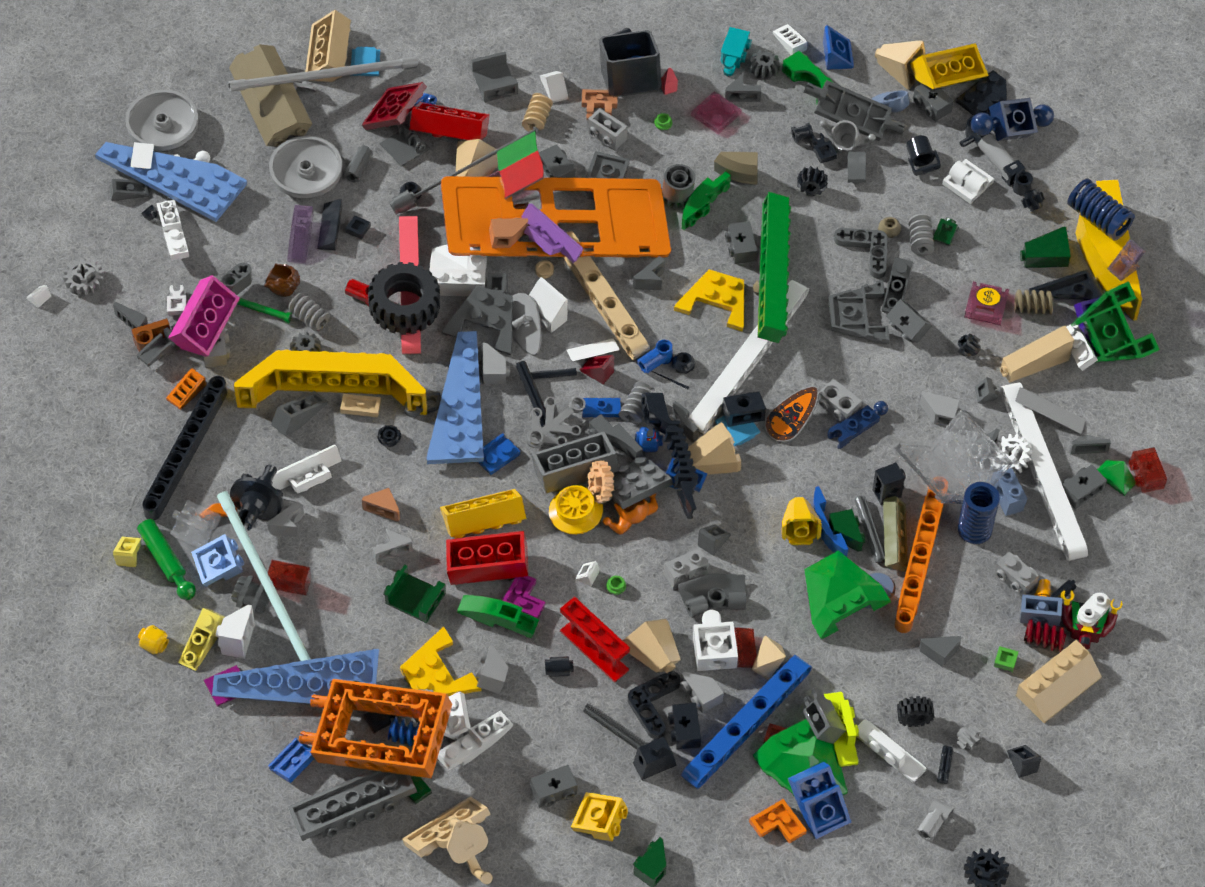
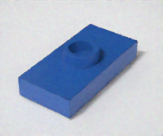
M583 398L586 405L582 411V417H598L601 414L603 417H620V398Z

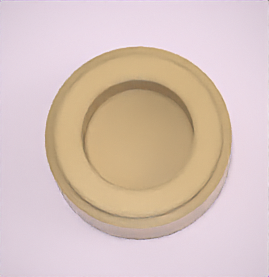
M547 260L539 261L535 266L536 275L543 279L551 277L554 273L553 264Z

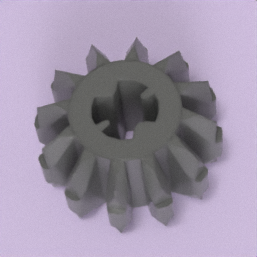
M767 49L765 52L759 50L758 53H754L750 60L751 73H755L756 77L761 76L762 79L765 76L769 79L772 75L776 76L780 68L778 56L774 54V51L769 53Z
M299 332L298 337L293 336L292 342H290V350L321 352V341L319 338H316L315 334L309 335L306 332L305 335H302Z

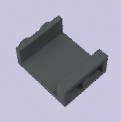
M506 52L471 60L472 72L484 102L518 94V82L516 78H512L507 65Z

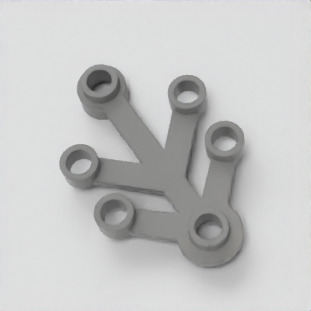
M551 396L547 397L544 401L546 408L545 426L539 430L542 410L537 407L533 408L530 412L532 429L525 436L526 443L532 448H539L542 444L558 446L560 445L558 440L567 443V439L564 436H559L558 438L545 436L549 432L565 433L573 438L578 437L581 433L580 426L559 424L573 413L582 412L586 405L585 400L580 396L573 397L569 407L554 418L556 399ZM547 401H552L553 405H548ZM573 404H578L580 408H575ZM533 412H538L539 416H534ZM572 429H576L578 433H573ZM531 437H536L538 441L534 442Z

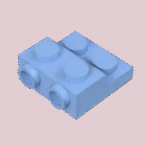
M226 534L191 552L200 579L205 587L222 578L227 581L243 572L241 566L244 565V561L236 553V550L239 549L238 544Z

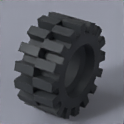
M911 696L909 697L910 699L904 698L903 701L900 700L899 704H897L898 721L903 726H925V723L929 724L935 718L933 701L930 698L926 699L924 696L922 698L920 696L913 698Z

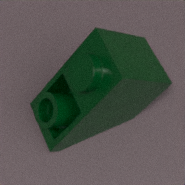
M849 509L830 513L828 524L833 535L841 533L848 547L858 552L862 551L865 536L859 530V519L857 515L854 516L853 510Z
M661 837L655 842L652 841L646 849L647 852L643 856L637 857L633 863V875L650 887H655L666 875L664 842Z

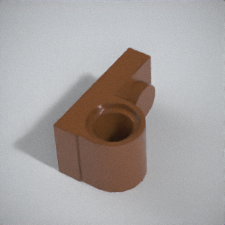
M167 318L131 329L134 343L139 352L160 333L165 338L164 329L167 327L170 329Z

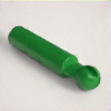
M153 519L144 520L137 527L141 538L168 581L177 584L178 597L183 600L192 599L196 594L195 585L185 580L186 571L155 521Z

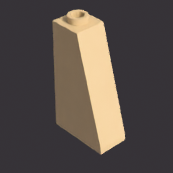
M1062 326L1004 357L1000 372L1010 383L1067 362L1070 359L1074 338L1067 327Z

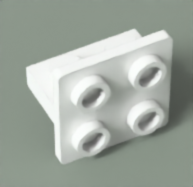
M460 691L449 696L453 705L444 736L455 741L463 737L464 732L471 729L465 694Z

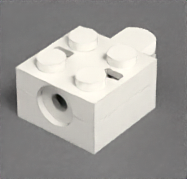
M706 611L702 616V624L693 625V643L697 671L737 668L738 653L734 623L721 622V615L718 611Z

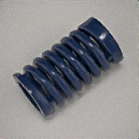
M1088 178L1082 180L1073 189L1067 200V204L1071 208L1081 213L1083 217H1086L1088 221L1097 226L1098 229L1102 230L1103 233L1114 241L1127 232L1135 218L1134 213L1124 208L1122 204H1118L1117 200L1113 199L1107 192L1102 191L1100 187H1097ZM1086 185V187L1080 193L1079 191L1081 190V188Z
M975 482L969 485L964 493L958 533L964 541L970 544H982L988 541L993 532L1000 495L998 490L989 483Z

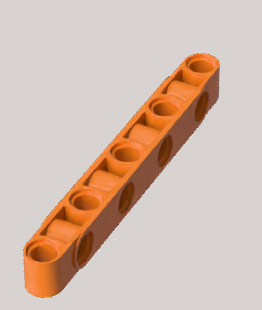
M936 478L930 482L924 499L897 607L895 628L900 633L911 631L917 614L945 501L947 485L942 479Z

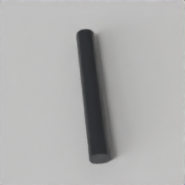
M576 368L530 372L533 379L577 376Z

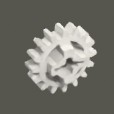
M1009 434L1008 439L1003 436L1001 443L996 441L997 448H992L995 454L991 455V458L994 460L992 464L998 471L1012 468L1014 473L1016 470L1021 473L1022 467H1028L1026 462L1032 461L1029 455L1033 454V451L1030 449L1032 446L1024 437L1021 438L1019 434H1016L1015 437Z

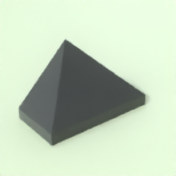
M1084 435L1072 441L1070 454L1108 453L1111 441L1110 439Z

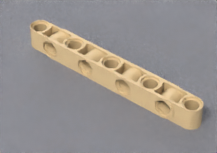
M573 231L567 232L572 239L580 242ZM590 256L579 257L576 262L572 263L567 257H563L630 359L635 360L650 352L648 342Z

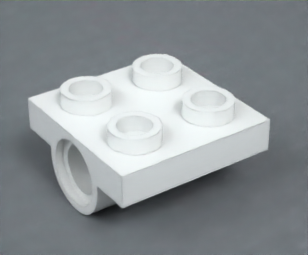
M965 159L963 162L957 161L952 166L949 175L943 180L942 185L971 204L993 184L994 178Z

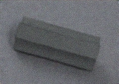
M359 146L344 173L345 178L354 183L360 181L373 156V151L368 146Z

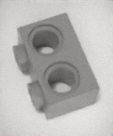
M832 379L819 391L817 403L822 409L832 413L836 420L843 422L861 410L862 400L835 379Z
M698 548L666 562L664 575L674 590L678 588L679 583L707 575L709 562L701 549Z

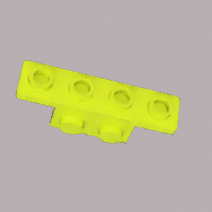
M842 692L824 694L827 700H831L846 729V732L834 742L838 764L840 767L858 765L859 760L855 741L856 737L859 736L857 724L854 725L853 722L855 718L854 708L849 706L848 700H844Z

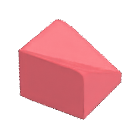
M668 68L661 77V88L664 95L677 92L678 80L673 70Z

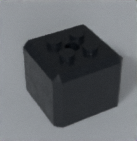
M643 30L602 36L599 39L601 73L610 96L615 98L656 92L662 87L660 53L651 31ZM633 56H644V57L631 58V57H633Z

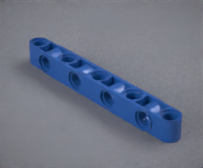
M797 655L791 657L685 767L681 777L699 789L809 675L812 666ZM762 706L764 707V709H758L756 707ZM736 733L738 734V736H732L730 734ZM710 760L712 763H705L704 761Z

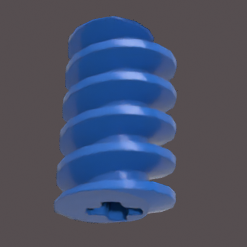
M395 716L389 728L388 740L392 737V741L396 743L400 738V744L404 745L407 741L408 746H413L415 742L413 738L417 735L420 722L414 727L413 720L406 725L405 718L402 719L401 723H398V717Z

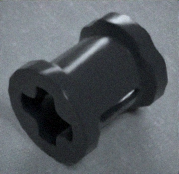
M806 123L805 126L798 128L795 126L791 127L794 142L797 143L805 138L812 139L813 129L810 123Z

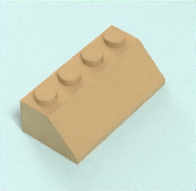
M337 10L330 12L312 24L305 72L345 67L351 20ZM342 76L309 81L333 82Z
M1075 640L1019 684L1016 697L1045 723L1101 679L1102 676L1091 653Z

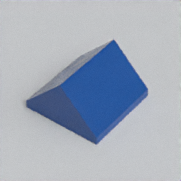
M826 25L823 37L826 69L854 68L850 39Z

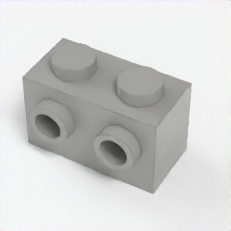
M599 108L588 118V133L602 141L607 147L617 150L627 140V126Z
M1009 551L996 563L994 575L1020 597L1028 595L1036 587L1039 575L1033 568L1024 564L1017 555H1013Z

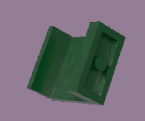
M404 564L402 569L397 570L392 584L387 585L384 590L385 604L427 623L446 594V584L438 581L433 586L408 574V566Z

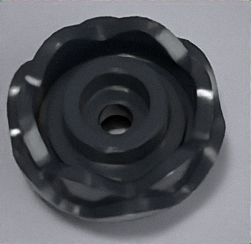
M406 182L401 186L399 194L406 190L409 193L412 191L416 194L422 189L415 182Z
M680 352L673 357L672 367L678 373L687 374L694 369L695 359L687 352Z
M385 425L379 429L377 439L381 445L393 447L399 443L401 431L396 426Z

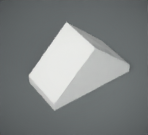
M555 71L540 75L547 95L553 103L568 99L562 72Z

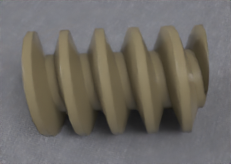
M1018 289L1014 299V312L1017 307H1019L1020 313L1023 312L1024 308L1027 309L1028 313L1034 308L1035 314L1038 313L1039 309L1042 310V314H1045L1046 310L1049 309L1050 315H1052L1054 298L1050 291H1047L1046 295H1044V292L1040 290L1037 296L1035 290H1032L1031 294H1029L1028 290H1025L1022 295L1021 290Z

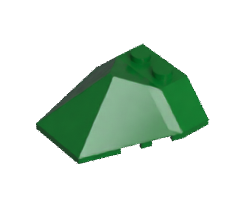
M839 550L804 569L811 620L821 640L839 631L835 623L868 605L875 611L891 602L882 585Z
M807 719L771 736L753 754L762 771L766 775H770L781 787H785L792 794L793 791L788 778L822 762L830 765L835 782L840 786L842 795L848 793L842 768L838 764L834 743L818 740Z

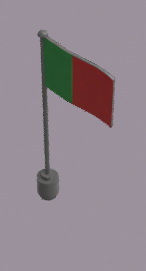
M533 127V130L449 176H457L497 154L498 169L505 190L504 198L507 199L544 179V168L537 149L536 134L538 133V128ZM441 180L416 194L413 192L409 193L406 190L393 197L389 204L396 215L402 214L415 207L416 197L440 185Z

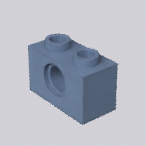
M1008 468L994 472L991 485L999 492V504L1005 516L1023 511L1027 497L1013 469Z
M1022 595L1020 623L1028 624V621L1033 619V624L1040 621L1041 625L1048 623V626H1060L1062 598Z

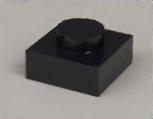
M354 215L345 228L346 233L363 239L371 227V222Z

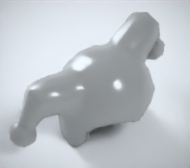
M826 120L820 121V126L824 127L826 134L832 137L835 147L841 151L848 152L857 146L870 145L876 139L874 134H869V136L860 134L857 126L848 120L839 121L834 126L827 124Z

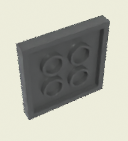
M644 455L626 465H621L619 471L613 473L614 491L611 492L612 497L610 498L622 509H625L672 486L673 481L670 476Z

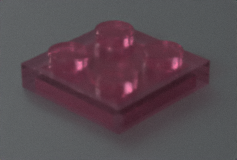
M714 91L691 111V116L716 134H720L741 114L742 110Z

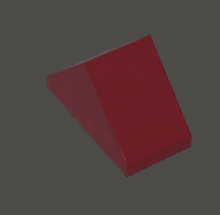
M613 355L590 357L580 368V371L604 385L614 373L615 358Z

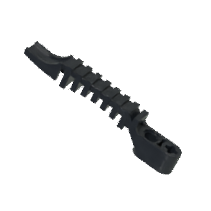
M642 393L641 407L645 423L664 434L665 436L662 438V441L669 443L667 446L668 450H673L671 458H675L673 464L677 465L674 469L677 474L674 476L676 481L673 487L682 488V490H677L679 502L687 519H693L692 514L697 507L692 494H694V489L698 485V473H695L696 467L692 466L694 461L693 458H690L691 451H688L689 445L685 443L686 435H683L684 429L679 428L681 425L680 420H671L669 418L663 393Z

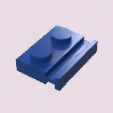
M502 433L483 446L484 462H479V464L492 475L518 457L520 450Z
M295 738L268 765L270 771H274L278 776L291 783L315 759L310 753L312 747L307 744H300L298 739Z

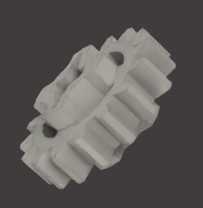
M80 258V262L73 260V265L68 264V270H64V283L67 289L70 288L71 293L77 291L78 295L81 292L88 295V291L95 293L94 288L100 289V284L104 283L102 266L97 265L96 260L91 262L90 258L86 261Z

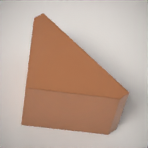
M389 488L362 498L363 510L399 522V508Z

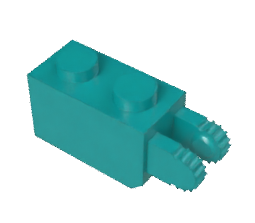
M729 27L721 48L720 58L721 63L724 65L723 73L725 76H732L735 69H740L741 63H745L747 58L746 50H750L752 44L750 31Z

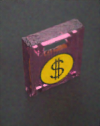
M973 281L964 318L1001 326L1010 289L1002 292V287L980 283V286H977V282ZM976 308H979L983 310L994 312V315L975 310Z

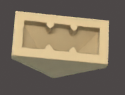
M764 636L752 670L762 677L770 679L786 658L782 645Z

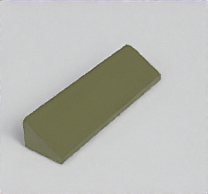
M893 496L883 501L885 566L906 572L908 566L906 504L898 497Z

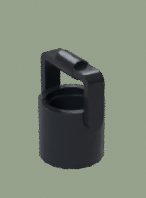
M919 135L907 142L906 147L910 155L908 161L915 176L930 173L941 168L937 151L932 150L928 137ZM934 159H936V161H937L936 164L928 165V164H930ZM914 166H916V167L925 166V167H922V168H920V169L915 170V167H914Z

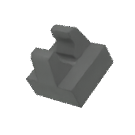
M986 377L975 386L978 403L985 404L987 401H994L999 397L998 394H995L997 387L993 384L991 378Z

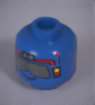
M641 427L639 431H636L635 441L643 449L642 452H657L659 446H663V435H660L657 429Z

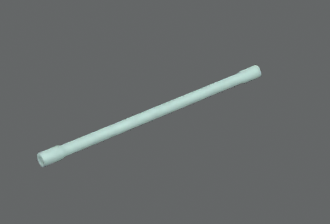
M227 491L221 492L217 495V498L224 512H226L300 661L310 660L311 658L235 510V505Z

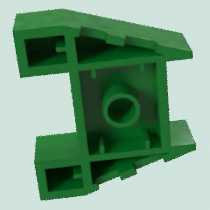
M1129 281L1106 291L1071 324V327L1081 323L1084 324L1098 355L1096 357L1098 361L1095 363L1135 360L1160 350L1153 333L1135 340L1121 310V305L1136 299Z

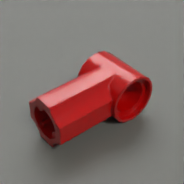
M354 279L349 280L345 294L366 302V305L369 307V285Z

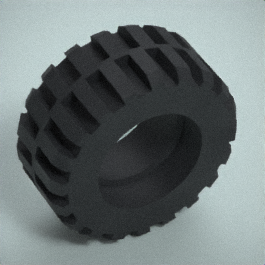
M398 262L397 265H387L386 269L382 268L378 271V275L375 274L373 276L372 282L369 284L370 314L376 324H380L382 329H389V332L394 334L399 332L400 335H406V333L410 332L415 334L418 330L423 331L427 328V325L430 326L434 322V319L439 314L440 286L438 285V280L435 276H432L431 271L428 269L424 270V267L419 264L416 266L411 262H408V264ZM402 291L412 292L420 297L417 302L410 305H398L391 302L388 298Z

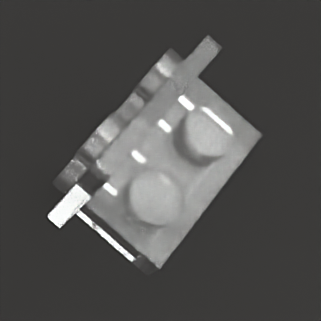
M187 500L181 512L174 511L172 517L177 521L170 534L177 539L200 548L209 543L221 519V515Z

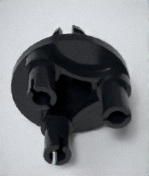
M270 464L265 466L262 476L258 478H253L246 473L242 474L241 478L236 480L230 489V497L236 508L240 510L238 516L243 525L245 523L249 524L247 527L248 531L253 528L257 518L262 520L272 519L281 512L283 507V492L272 486V480L277 473V468L274 466L272 471H270L272 467Z

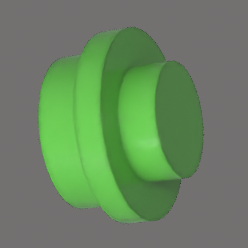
M661 113L655 118L654 124L659 130H668L672 126V119L668 114Z
M612 576L607 581V590L614 595L622 594L626 590V581L621 576Z

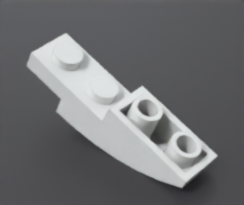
M175 200L156 203L171 261L189 257Z
M500 710L473 726L467 735L441 749L437 759L448 771L459 764L464 766L504 736L513 727V723Z

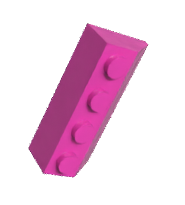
M213 275L200 280L168 338L183 350L205 357L209 356L240 297Z

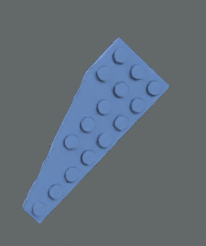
M105 142L95 154L97 160L217 222L247 185L246 179L213 163L153 152L151 169L130 167L133 147Z

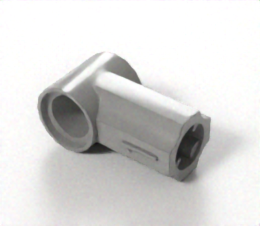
M934 799L917 833L921 838L933 841L942 825L948 822L954 809Z

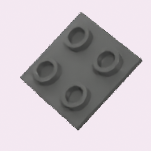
M407 123L399 125V132L380 142V145L401 167L430 150V147L414 130H409L410 126Z

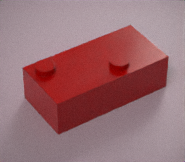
M419 102L412 108L409 130L431 133L434 137L448 136L464 140H483L487 136L490 114Z
M524 531L446 540L447 574L450 585L529 576L528 547Z

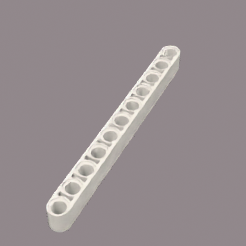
M794 280L788 283L789 290L786 298L789 299L786 308V312H788L786 324L809 292V288ZM758 325L691 413L688 420L699 427V432L705 434L722 412L723 398L733 396L773 343L757 338Z
M1018 382L1001 386V397L1016 434H1019L1021 438L1024 437L1032 446L1030 449L1033 451V454L1029 455L1032 461L1028 462V465L1066 560L1071 561L1087 557V545L1033 411L1015 401L1019 388H1023L1022 384Z

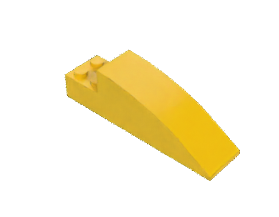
M1118 180L1096 181L1097 187H1100L1102 191L1107 192L1108 195L1117 200L1118 204L1123 205ZM1080 213L1075 234L1089 268L1105 292L1123 283L1130 282L1136 299L1120 307L1133 321L1137 320L1142 303V295L1129 231L1127 230L1122 237L1114 241Z

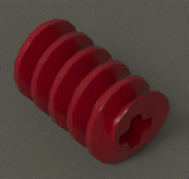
M1030 619L1024 640L1027 638L1029 645L1035 640V646L1037 647L1043 642L1044 649L1051 644V651H1054L1058 646L1060 653L1063 650L1067 633L1064 634L1063 627L1057 632L1056 625H1053L1049 630L1048 623L1041 628L1040 621L1034 626L1033 619Z

